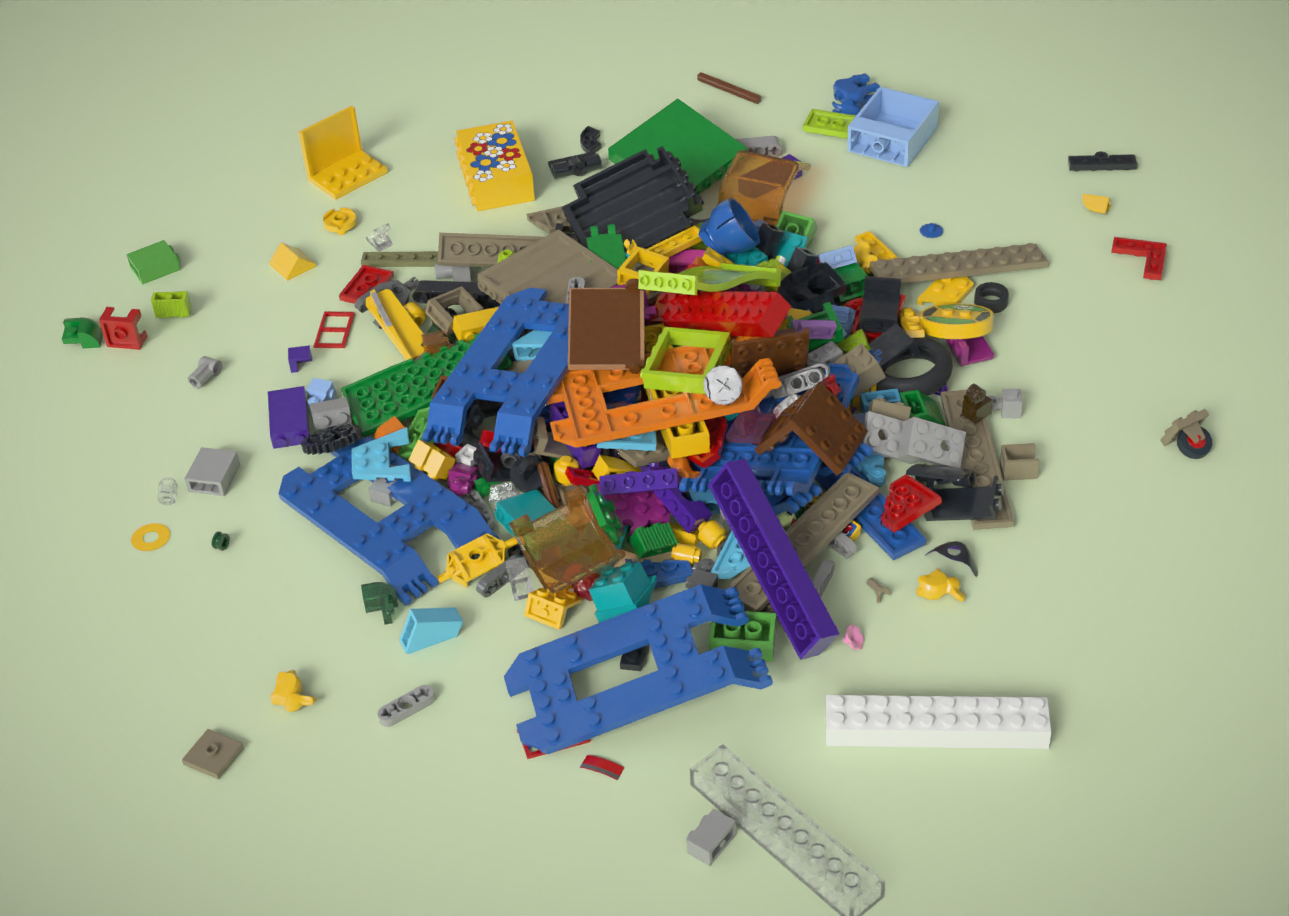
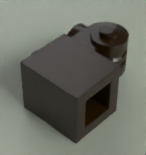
M975 383L971 384L963 397L962 415L974 424H977L992 414L993 400L986 396V391Z

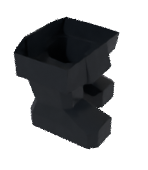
M827 262L805 267L787 275L781 280L780 286H778V293L791 305V308L809 310L812 314L823 311V304L830 302L831 305L841 306L834 298L846 293V284Z

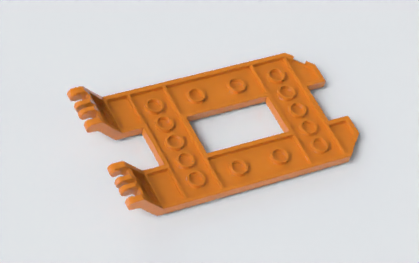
M731 336V344L732 339H736V342L762 337ZM692 346L667 349L657 371L703 375L715 349ZM731 351L724 365H731ZM651 353L644 354V368L647 358L650 357ZM764 358L758 360L742 378L743 390L741 395L734 402L727 405L714 403L706 394L682 392V394L607 410L602 393L643 384V378H640L641 371L637 374H632L629 370H568L546 405L564 401L568 418L550 422L554 440L578 448L753 410L770 390L781 386V381L778 378L772 360Z

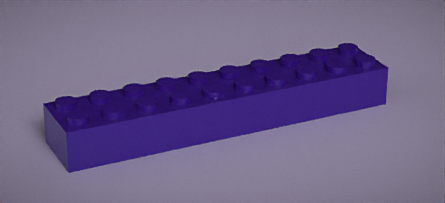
M746 459L726 462L708 486L799 659L818 656L840 633Z

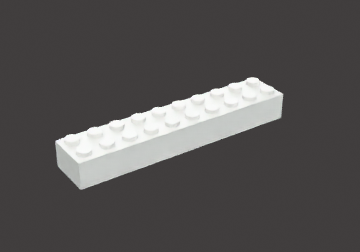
M826 695V746L1049 749L1051 725L1047 697Z

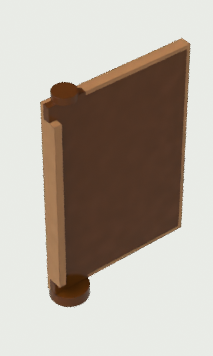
M639 279L628 280L625 283V288H569L568 370H629L630 373L637 374L644 369V289H638Z

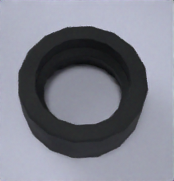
M995 282L980 284L975 290L974 304L986 307L993 313L1004 311L1008 305V289L1004 285ZM991 295L996 296L1000 299L988 300L983 297Z

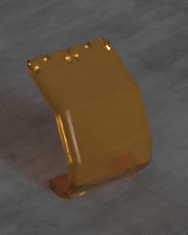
M740 150L736 153L723 177L717 205L733 197L748 212L752 221L755 222L757 219L776 226L783 211L786 194L799 170H810L811 164Z
M582 485L564 494L565 505L531 522L528 514H525L509 523L530 567L546 593L551 597L559 596L616 566L626 555L624 549H616L605 531L600 528Z

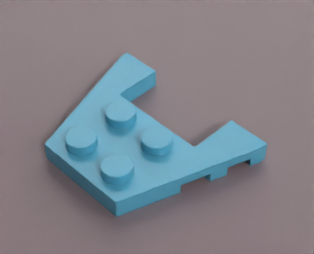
M408 428L400 429L352 448L353 479L377 480V477L387 478L388 481H395L396 478H403L407 482L411 481L409 464L390 467V447L409 444Z

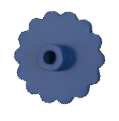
M929 223L921 226L920 233L926 238H937L942 235L943 228L940 225Z

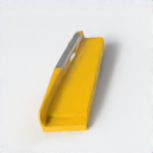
M375 289L370 291V296L366 298V307L405 360L411 358L415 360L426 350L431 349L435 351V348L391 290L385 289L376 293Z

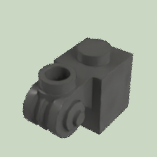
M705 558L700 560V562L694 563L693 573L686 580V588L689 589L700 584L718 588V574L711 573L715 564L712 559Z

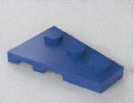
M625 559V563H627V562H631L632 564H633V563H638V562H632V559ZM643 559V562H640L648 577L657 576L654 589L686 582L687 577L693 573L688 560L651 562V559Z

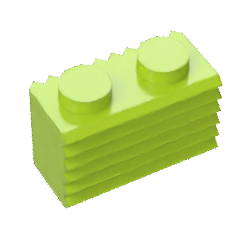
M188 291L153 292L151 297L155 318H184L190 315L192 305Z

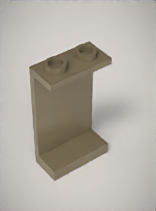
M537 417L532 438L535 454L561 458L562 456L574 458L564 443L554 440L552 432L546 431L544 418ZM601 448L600 455L608 456L609 449Z

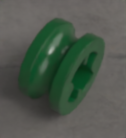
M217 531L212 538L211 545L214 549L224 551L229 545L230 537L226 533Z

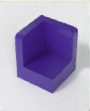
M310 345L288 348V362L291 373L298 372V363L312 361Z

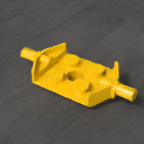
M486 533L447 553L446 572L436 576L439 584L452 579L467 588V582L506 561L507 549L518 544L515 537H512L503 542V540H499ZM473 554H480L478 559H471Z

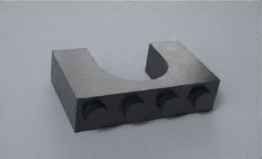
M762 223L758 231L760 243L756 248L767 255L769 261L776 259V252L785 232L774 224ZM796 247L786 268L792 273L816 264L819 256L807 248Z

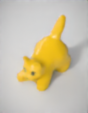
M860 241L858 245L853 247L857 263H860L861 268L866 274H871L870 262L877 261L878 258L876 255H871L870 245L867 241Z

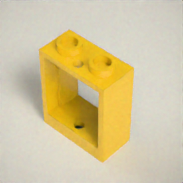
M637 246L618 269L617 284L624 285L630 279H639V272L632 270L637 263L655 268L653 270L655 272L667 273L669 257ZM646 290L647 295H650L653 290Z

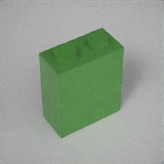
M165 240L126 254L130 268L142 285L180 270V258L177 253L174 254L172 246L168 245Z

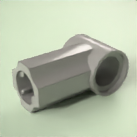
M207 356L201 357L198 362V368L187 378L188 383L194 388L199 389L212 375L218 376L220 374L222 362Z

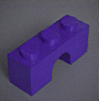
M678 474L677 489L653 492L687 533L698 530L704 521L708 522L712 513L701 500L691 502L682 496L684 492H681L679 489L682 478Z

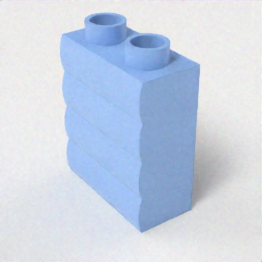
M879 87L848 125L847 151L908 167L938 127L939 101Z

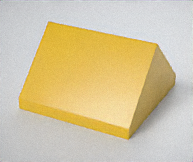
M282 242L269 262L270 266L287 281L316 267V264L298 248Z

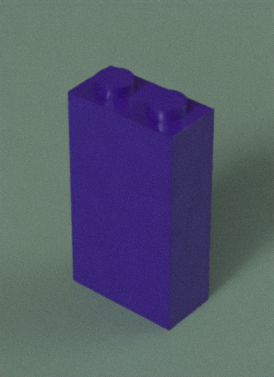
M300 386L268 391L269 427L273 449L301 445V441L310 435L305 387Z

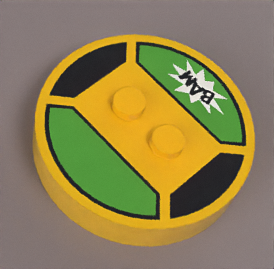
M953 303L935 305L920 312V325L924 329V334L937 338H975L986 335L993 330V312L986 307L973 304Z

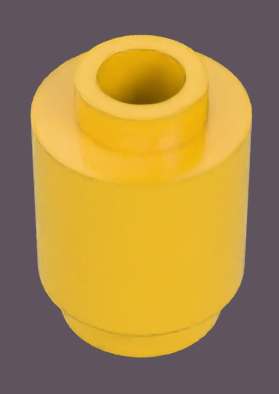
M678 543L677 547L674 546L672 549L671 558H674V560H688L690 566H693L695 562H700L702 549H698L697 546Z

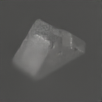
M389 223L374 229L366 237V240L377 251H382L393 245L387 234L391 230Z
M525 556L505 561L514 600L528 598V594L533 591Z

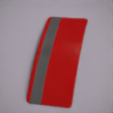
M587 755L580 768L604 774L615 780L619 779L624 770V767L617 763Z

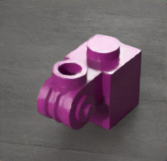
M456 463L449 470L448 488H450V491L457 496L470 494L471 489L475 488L474 481L480 479L478 468Z

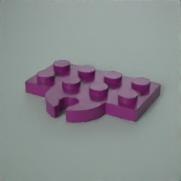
M596 484L600 493V484ZM653 491L604 496L607 500H611L616 507L615 514L623 523V527H621L623 532L625 525L631 526L630 536L633 535L634 530L638 527L644 526L647 528L648 525L658 522L662 524L669 523L670 511ZM590 507L589 516L595 517L592 507Z

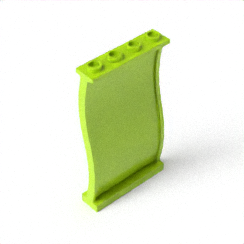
M721 263L720 268L698 266L678 274L639 270L638 289L697 295V290L718 292L730 289L741 283L778 287L781 283V268Z

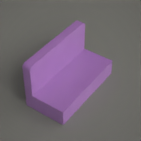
M792 321L795 332L804 331V328L808 327L809 339H832L837 327L835 321Z

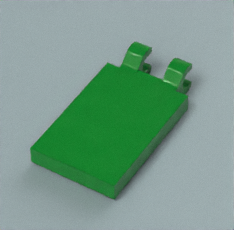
M615 224L607 225L608 234L599 235L597 226H590L591 237H587L588 250L618 270L626 259L621 234H616Z

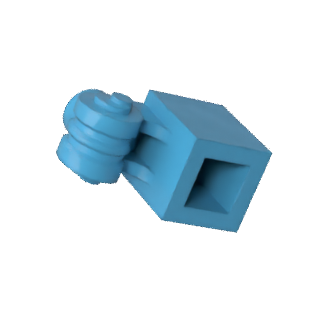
M872 454L869 457L864 456L865 460L855 468L871 484L882 487L885 484L886 471L883 469L884 457L877 454Z

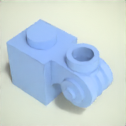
M313 378L306 388L309 411V404L333 400L337 396L333 381Z

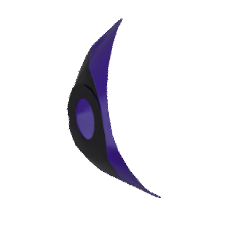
M947 542L928 552L937 551L951 560L963 562L970 567L976 577L978 576L973 557L967 546L962 542ZM948 549H957L961 552L958 555H951L948 553Z

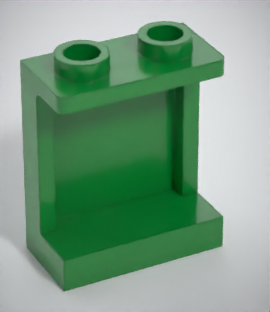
M830 302L823 304V311L797 319L836 322L837 327L832 339H809L808 352L818 349L831 341L836 343L844 340L843 328ZM792 315L788 316L787 328H793L792 321L794 319Z

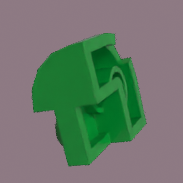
M85 317L64 319L63 344L81 343L82 349L100 348L103 332L97 322Z

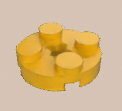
M342 207L338 211L331 209L323 216L324 229L335 232L338 235L346 234L348 230L357 224L355 213L349 208Z

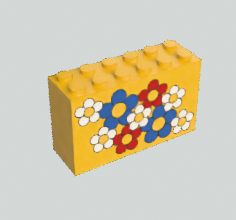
M513 120L456 130L457 137H454V141L457 147V159L459 160L460 169H462L463 178H465L466 187H468L469 196H471L472 206H476L477 212L535 201L532 172Z

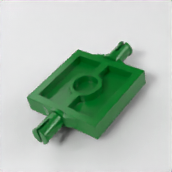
M596 484L590 485V492L586 495L600 528L607 532L612 545L616 546L620 544L619 537L624 535L621 528L623 523L615 514L616 507L614 503L599 493Z

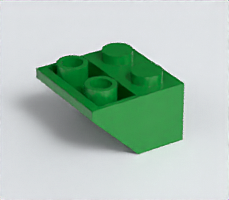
M856 262L835 268L836 273L846 284V293L834 299L840 304L863 297L865 276L868 275Z
M919 390L900 393L901 403L911 407L909 419L916 417L946 426L935 400Z

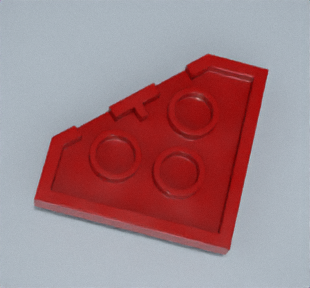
M722 416L704 420L709 432L710 452L685 456L704 469L720 459L728 429L727 420Z
M905 474L890 484V494L886 498L885 512L881 516L883 526L895 533L941 504V497Z

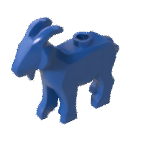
M866 73L836 80L833 85L834 98L842 104H837L833 101L832 105L836 109H833L832 112L857 115L861 111L862 106L874 95L867 94L876 92L880 85L876 82L867 85L870 77Z

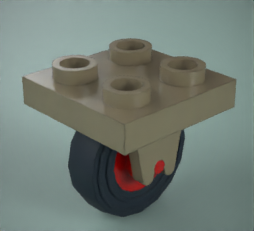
M1206 409L1199 412L1194 410L1187 415V418L1183 419L1180 417L1172 422L1173 426L1164 431L1165 435L1160 441L1164 446L1177 441V446L1183 455L1191 459L1203 458L1210 452L1213 445L1210 433L1200 426L1209 416V413Z

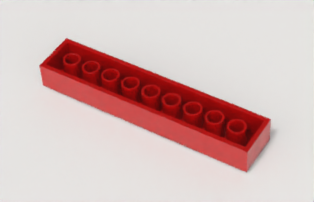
M662 292L654 305L656 314L651 317V320L646 322L649 325L663 323L664 327L730 332V336L773 337L790 310L791 305L778 292H697V295Z

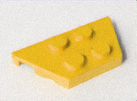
M967 276L937 279L917 298V304L922 305L923 302H932L933 306L961 303L974 289V283Z

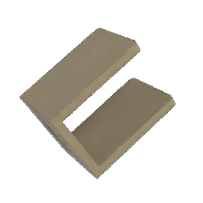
M1035 443L1001 445L1000 468L1003 481L1038 478L1040 461L1039 459H1034Z

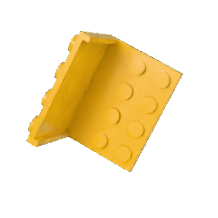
M349 106L298 132L308 181L335 200L388 173L386 166L362 151L357 116L353 106Z

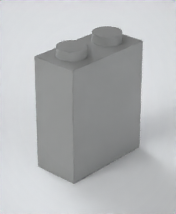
M201 447L185 477L188 492L225 496L240 467L237 451Z

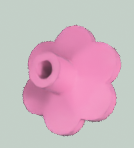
M848 625L843 641L845 644H849L852 649H862L864 638L858 626Z

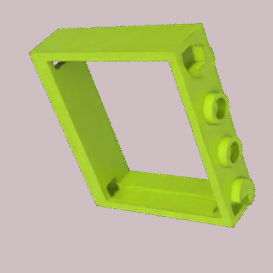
M664 327L662 333L658 336L656 345L652 348L650 357L647 358L645 368L641 370L640 378H643L644 388L706 394L704 391V379L707 373L712 368L724 365L731 351L730 332ZM669 345L715 349L703 375L657 371Z

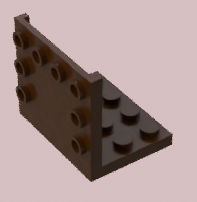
M793 327L777 330L773 337H762L736 342V339H732L730 367L735 368L742 378L758 360L764 358L772 360L778 377L805 368L808 362L809 329L805 327L804 331L795 332Z
M819 381L782 410L754 450L759 455L765 451L770 452L777 445L776 442L782 443L789 436L788 433L793 430L836 475H839L850 461L868 433V430Z

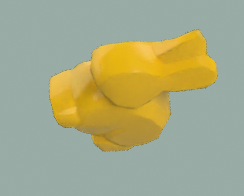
M938 568L934 572L918 578L919 587L916 589V594L919 597L927 600H938L945 594H949L960 602L966 598L959 590V580L955 576L948 578Z
M295 670L278 673L274 692L271 693V703L273 705L285 706L288 712H294L302 708L303 705L314 704L317 702V698L301 695L303 687Z

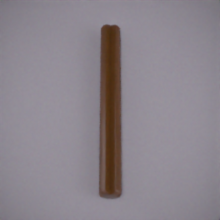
M702 72L697 75V80L755 104L761 102V96Z

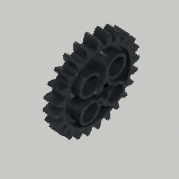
M356 424L331 426L304 438L301 441L302 450L307 455H315L317 453L320 455L323 452L331 453L338 449H343L344 446L356 443L355 441L360 440L362 437V431L360 426Z

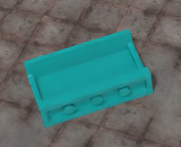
M537 489L497 502L496 520L515 537L517 542L537 562L541 561L544 551L561 546L568 536L579 540L580 533Z

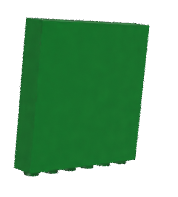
M678 98L608 148L609 160L616 164L644 149L657 160L659 159L657 148L663 146L666 152H672L674 158L678 157L682 165L680 168L686 170L689 176L688 181L689 183L693 182L697 190L695 192L697 196L706 189H709L715 182L721 180L727 173L732 172L735 167L744 163L747 159V147Z

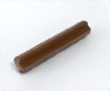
M540 463L537 465L546 499L563 516L548 463Z

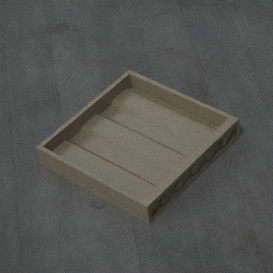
M559 229L477 274L478 288L500 304L506 296L528 288L546 289L547 297L544 301L565 304L568 282L573 277L583 278L585 280V288H610L619 285L617 284L618 270Z

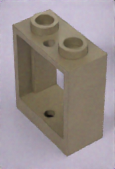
M462 286L429 299L427 302L425 313L446 335L454 333L452 329L453 318L445 308L458 303L467 313L483 310L482 306Z

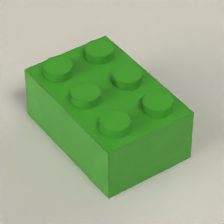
M744 611L747 613L749 621L738 627L711 622L709 651L723 645L748 651L760 648L763 654L761 659L773 662L776 638V613Z

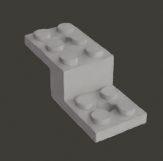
M871 411L866 412L864 426L868 433L860 444L865 443L872 447L873 454L908 464L925 461L944 467H961L966 432L916 417L901 421ZM879 430L884 432V440L878 437ZM942 441L947 444V451L942 450Z

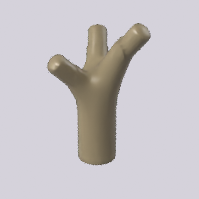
M869 578L866 582L875 591L877 603L881 602L882 593L888 595L892 593L888 587L881 586L873 578Z

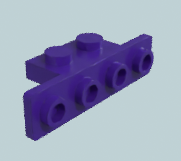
M676 468L663 470L648 469L644 472L629 471L625 474L600 476V494L608 496L677 489L678 470Z

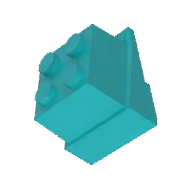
M627 562L620 567L610 566L605 568L603 574L594 581L595 583L589 589L597 609L594 614L598 623L650 604L649 601L657 581V576L648 577L640 562L633 564Z

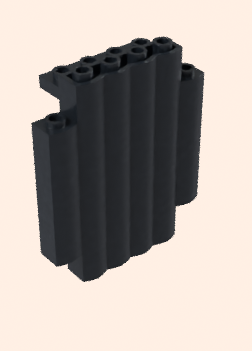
M661 146L657 148L659 159L655 160L652 154L649 155L647 150L644 149L574 184L573 187L578 199L562 206V210L580 244L588 249L587 237H591L590 226H597L599 235L608 234L607 225L615 224L616 234H621L624 253L627 252L624 246L626 239H628L630 244L634 240L638 247L648 249L691 228L693 223L689 217L703 211L702 205L704 201L700 195L697 196L695 193L697 190L693 182L689 183V176L686 170L680 168L682 165L678 157L674 158L672 152H666L664 147Z

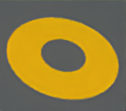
M147 524L138 528L133 533L131 544L140 551L156 550L167 543L170 538V531L162 524ZM148 532H156L158 539L147 543L143 541V536Z

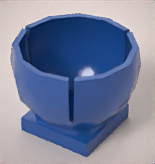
M733 197L721 202L712 210L709 220L702 223L698 233L707 247L709 246L724 257L726 253H744L760 243V236L754 222L744 207Z

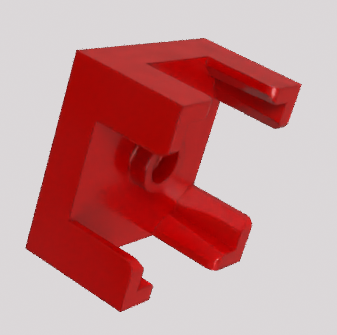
M106 307L99 319L106 346L140 350L147 338L146 330L139 334L137 328L141 318L140 309H131L127 317L111 316L115 308Z

